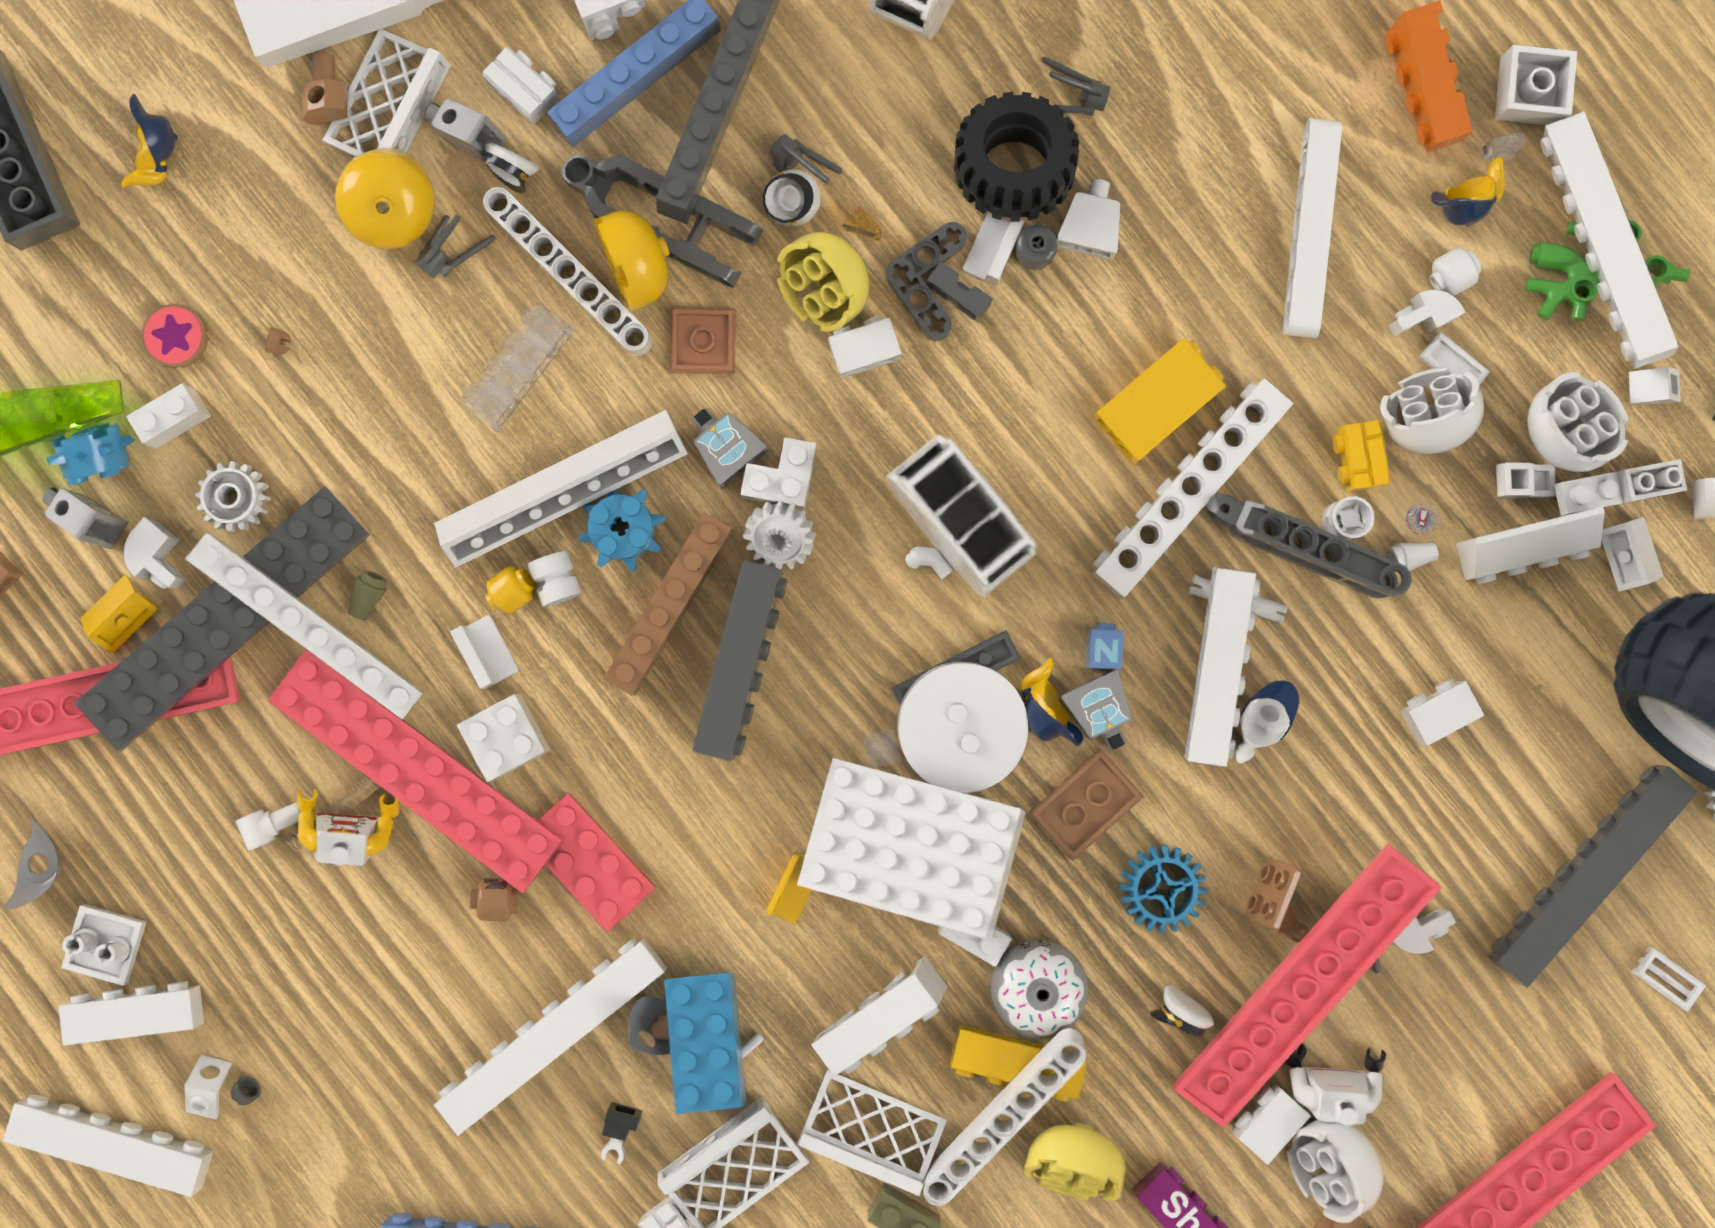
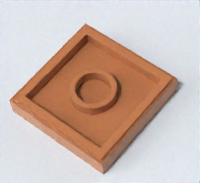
M671 308L670 372L735 374L736 310L723 308Z

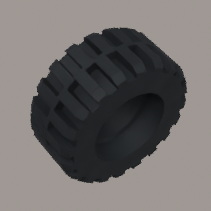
M1006 92L1000 98L994 95L985 99V105L982 106L979 103L970 110V116L967 115L962 120L955 142L954 172L956 173V182L958 188L963 190L964 198L969 203L975 201V209L981 213L991 212L992 218L1001 220L1002 217H1008L1010 222H1020L1022 217H1027L1030 221L1039 218L1040 212L1048 214L1055 210L1056 203L1061 204L1066 199L1068 190L1072 189L1079 156L1078 133L1074 131L1075 125L1070 117L1066 116L1063 118L1064 110L1057 104L1054 106L1049 105V99L1039 96L1037 99L1031 97L1032 93L1022 92V95H1013V92ZM1020 142L1038 150L1044 157L1045 162L1030 171L1011 172L995 165L987 154L1000 144Z

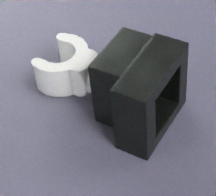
M614 1102L610 1104L604 1121L605 1125L602 1135L611 1137L601 1153L602 1160L606 1158L609 1150L614 1149L619 1154L617 1163H622L625 1156L623 1143L626 1141L630 1130H637L642 1110Z

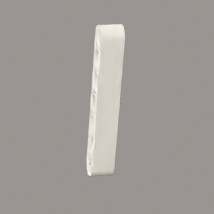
M1308 118L1305 125L1283 320V335L1317 339L1320 333L1342 135L1341 121Z
M494 187L486 192L483 204L493 220L605 331L633 356H642L649 351L652 340L644 325L504 188ZM500 199L508 201L504 210H493L496 201ZM520 222H530V228L527 232L523 234L516 233V227ZM546 243L553 245L552 252L549 255H538L540 246ZM574 266L576 270L571 278H561L560 274L564 267ZM588 288L598 289V296L593 301L583 300V293ZM612 310L620 311L621 318L618 322L609 324L605 321L608 312ZM635 332L642 333L644 339L640 345L634 347L628 344V338L631 334Z
M1067 1028L1058 1032L929 1166L924 1179L923 1194L928 1203L934 1206H942L950 1202L1083 1065L1086 1052L1084 1039L1079 1031ZM1070 1045L1077 1047V1050L1071 1053L1062 1050ZM1044 1069L1055 1071L1052 1075H1043L1040 1072ZM1021 1092H1030L1033 1094L1031 1097L1022 1098L1018 1096V1094H1020ZM1004 1114L1010 1116L1011 1118H1009L1008 1120H999L996 1117ZM985 1137L988 1141L980 1143L975 1141V1139ZM964 1160L967 1163L963 1165H957L954 1163V1161ZM935 1182H941L945 1185L942 1187H936L932 1184Z

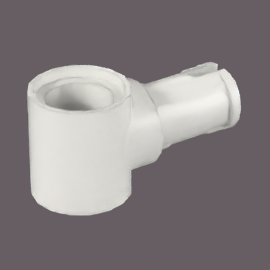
M297 802L272 813L259 810L236 820L235 822L247 850L256 849L276 840L275 836L280 833L279 830L297 823L299 813L302 812L297 808Z

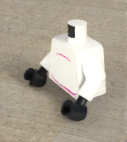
M1301 1043L1297 1049V1054L1293 1052L1285 1061L1288 1066L1292 1067L1289 1073L1296 1101L1307 1107L1319 1121L1341 1123L1344 1126L1364 1124L1366 1113H1372L1382 1100L1383 1075L1379 1072L1384 1066L1385 1051L1382 1050L1380 1059L1376 1060L1370 1056V1048L1367 1049L1364 1066L1369 1073L1361 1070L1302 1068L1301 1063L1307 1053V1049Z

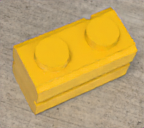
M1374 420L1355 423L1337 428V435H1333L1332 442L1335 453L1340 454L1342 466L1338 467V478L1340 484L1346 486V492L1391 484L1381 421Z

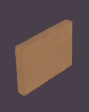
M1099 748L1037 804L1029 814L1063 852L1074 861L1144 796L1105 752Z

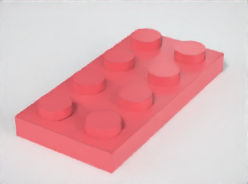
M567 793L538 820L563 839V842L546 866L607 933L656 888L650 879L571 793Z

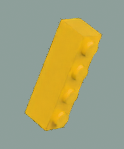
M958 1024L949 1062L951 1068L956 1069L955 1073L960 1076L974 1078V1075L978 1074L986 1076L987 1081L992 1084L1005 1086L1006 1082H1011L1046 1045ZM1086 1058L1083 1065L1052 1098L1068 1102L1069 1098L1079 1099L1088 1062ZM1044 1069L1040 1073L1043 1075H1052L1053 1073H1055V1071L1052 1069Z

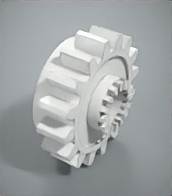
M230 461L229 468L225 464L218 463L216 471L207 470L206 474L208 477L205 481L199 480L198 482L202 486L201 491L195 493V497L200 498L201 501L197 509L206 512L203 519L210 523L215 521L214 528L223 530L226 526L227 531L236 533L237 525L240 530L248 531L249 521L259 524L260 521L256 515L258 513L267 514L268 511L262 507V503L271 500L270 497L263 495L262 492L269 488L268 484L258 482L263 475L256 471L251 473L252 467L243 464L240 468L239 463ZM236 489L237 500L230 505L228 502L229 493Z
M778 500L777 504L771 505L769 502H765L763 509L758 507L754 509L752 517L749 516L745 524L746 530L743 538L749 540L746 549L755 550L756 553L753 559L758 560L762 557L765 559L764 565L769 566L772 562L776 564L777 569H781L782 565L786 563L790 569H793L796 561L803 564L806 556L810 555L814 546L812 543L816 536V533L811 531L813 521H808L805 517L806 512L795 508L793 503L788 505L783 504L782 500Z

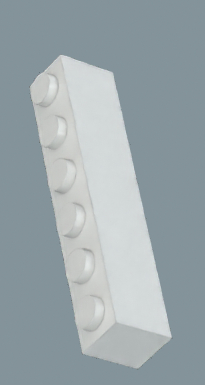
M1213 566L1184 754L1188 762L1227 767L1228 759H1233L1235 740L1231 739L1233 727H1238L1240 720V708H1236L1237 696L1243 695L1245 688V676H1241L1242 664L1248 663L1250 655V644H1246L1247 631H1253L1255 623V612H1251L1252 599L1258 598L1260 590V580H1256V573Z
M29 1095L14 1103L3 1142L188 1197H192L203 1187L213 1151L204 1149V1145L200 1142L177 1141L169 1133L161 1131L150 1133L142 1130V1126L139 1124L110 1121L111 1117L101 1113L86 1114L80 1112L79 1107L71 1104H61L59 1106L49 1103V1099L41 1095Z

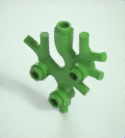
M1628 220L1638 242L1642 234L1641 228L1636 222ZM1576 222L1568 223L1567 235L1576 236L1574 231ZM1540 242L1539 245L1533 244L1529 258L1530 264H1535V268L1564 271L1568 275V279L1565 282L1527 278L1526 291L1544 293L1547 297L1537 315L1543 320H1549L1557 306L1566 300L1573 308L1571 319L1577 322L1585 321L1587 307L1598 293L1597 284L1600 283L1596 271L1592 273L1584 258L1567 246ZM1651 256L1645 261L1648 271L1655 275V277L1651 276L1655 288L1660 286L1661 283L1669 284L1671 280L1687 282L1689 279L1690 269L1674 267V263L1668 262L1662 256ZM1576 293L1582 294L1584 298L1579 297Z

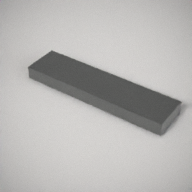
M1007 630L892 687V690L901 705L911 685L924 673L937 666L951 662H972L997 671L1021 658Z

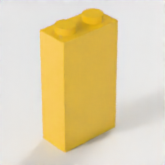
M1185 338L1180 340L1093 415L1094 420L1133 465L1226 387L1222 382L1224 380L1222 373L1214 365L1209 367L1202 358V350L1193 341L1188 342Z

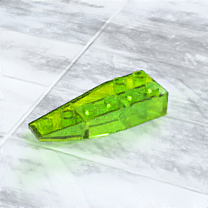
M111 380L0 392V457L124 413L121 381Z

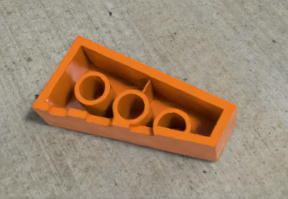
M1441 0L1403 12L1386 33L1387 37L1385 38L1386 49L1390 55H1393L1397 65L1395 70L1397 80L1400 85L1404 86L1407 94V109L1411 115H1414L1417 123L1416 135L1421 145L1425 146L1427 153L1461 142L1473 132L1463 91L1461 89L1456 90L1455 88L1458 79L1456 61L1448 59L1447 42L1450 41L1448 28L1441 30L1437 15L1443 12Z

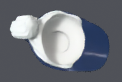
M1273 681L1259 690L1247 702L1240 719L1244 741L1236 748L1237 763L1241 764L1251 760L1254 757L1255 748L1276 744L1289 732L1299 708V695L1292 683L1288 681Z

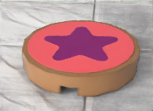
M173 303L163 305L151 312L143 324L141 334L143 347L151 359L165 367H187L199 360L207 348V326L198 313L185 305Z

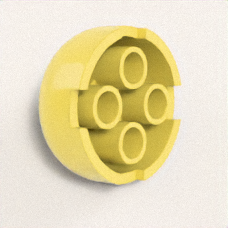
M813 232L793 241L780 252L777 261L780 262L781 277L777 279L778 286L786 303L803 322L809 317L814 324L820 326V331L832 332L846 325L862 311L869 295V274L862 257L848 241L832 233ZM816 282L818 288L803 298L804 308H802L797 300L795 290L801 291ZM841 306L840 309L835 313L830 315H824L831 309H835Z
M1083 1123L1056 1125L1040 1132L1029 1147L1024 1168V1175L1027 1178H1032L1033 1175L1039 1178V1186L1045 1189L1088 1200L1089 1197L1104 1195L1103 1199L1105 1201H1115L1121 1198L1126 1172L1125 1161L1118 1146L1107 1136Z

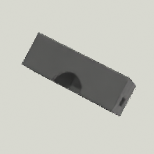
M940 261L928 278L927 286L946 301L953 303L960 311L978 323L991 306L993 298L976 286L970 289L963 283H959L957 281L959 274Z

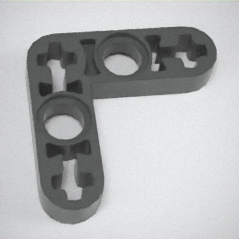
M957 222L944 224L892 260L886 269L888 284L923 334L932 341L944 340L949 335L951 320L922 277L933 271L940 261L942 263L946 262L964 248L967 232ZM950 231L952 234L958 232L960 234L958 237L959 244L955 245L953 242H949L943 246V251L946 253L942 255L939 246L933 240L937 239L940 245L947 239L946 232ZM920 249H932L935 253V260L930 264L921 263L917 258ZM896 267L900 270L905 268L908 270L906 279L910 285L914 280L918 283L911 286L905 294L901 291L906 287L902 279L897 278L894 280L892 278L895 275L894 268ZM914 292H922L927 296L928 302L923 308H915L910 304L909 298ZM932 306L936 308L931 313L933 318L937 322L941 320L945 322L942 326V333H939L937 330L933 332L929 330L932 323L927 315L923 320L919 317L926 314Z

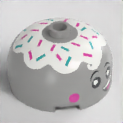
M1045 938L1025 939L1008 947V950L1003 953L997 966H993L989 982L991 1001L999 1018L1014 1032L1033 1039L1052 1038L1061 1030L1071 1028L1081 1017L1088 999L1087 977L1079 960L1063 945ZM1040 989L1047 990L1043 1000H1039L1036 996Z

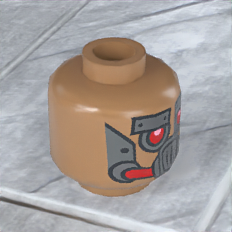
M484 878L479 882L478 889H471L470 909H476L477 917L482 921H507L511 914H516L518 890L513 888L504 879Z

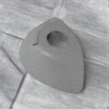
M30 819L33 830L20 857L15 891L4 905L5 909L18 908L38 899L54 884L61 873L62 861L57 849L44 829L32 819ZM34 854H42L47 858L48 868L44 873L35 874L29 869L28 861Z
M646 996L641 997L635 1002L630 1012L628 1024V1043L634 1050L652 1055L671 1054L670 1041H660L654 1038L651 1033L654 1019L667 1014L666 1001ZM640 1031H645L655 1040L654 1047H648L641 1042L638 1035Z

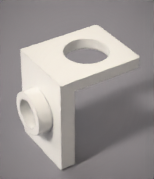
M204 1055L200 1056L185 1083V1111L187 1113L217 1120L220 1114L219 1090L232 1067L231 1062ZM209 1066L220 1070L219 1075L213 1079L203 1078L200 1072Z

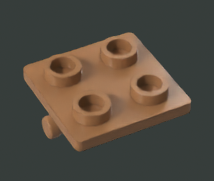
M1268 858L1267 863L1262 866L1259 872V883L1255 893L1250 896L1247 902L1246 918L1274 931L1284 933L1289 939L1299 943L1310 930H1308L1305 924L1297 921L1289 903L1302 870L1273 858Z

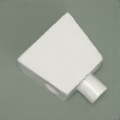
M1092 179L1088 194L1076 192L1057 236L1058 248L1108 260L1114 259L1118 250L1120 202L1107 199L1110 187L1109 182L1101 179Z

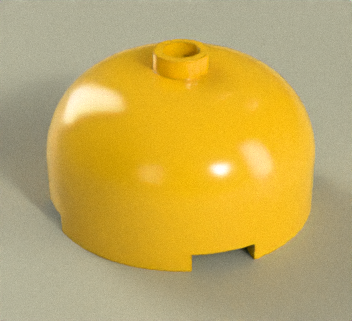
M377 148L354 157L345 166L337 182L335 204L342 224L357 240L374 248L396 249L414 242L425 232L434 213L435 191L424 167L413 157L395 149ZM385 201L389 205L384 212L378 209V202Z
M616 211L594 219V225L600 243L604 246L609 267L624 303L628 306L629 312L648 306L658 300L664 293L669 278L665 256L670 255L664 237L657 238L649 222L634 212Z

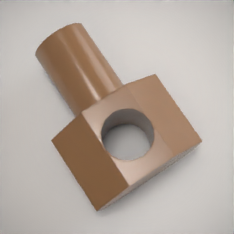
M327 52L313 54L312 81L308 82L303 90L302 120L312 125H319L347 117V84L345 81L335 80V57Z

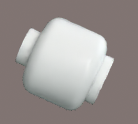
M1455 248L1432 263L1433 274L1429 276L1430 282L1435 290H1441L1456 296L1478 282L1479 273L1482 270L1481 264L1472 251Z

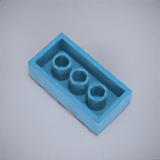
M728 972L664 980L676 1114L739 1108L747 1105L735 973Z

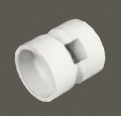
M1357 496L1346 497L1330 504L1324 510L1321 518L1324 531L1350 541L1366 535L1370 531L1374 523V511L1365 499Z
M568 551L553 553L527 564L533 581L540 584L536 591L542 607L553 606L582 594L577 577L570 575L573 566Z

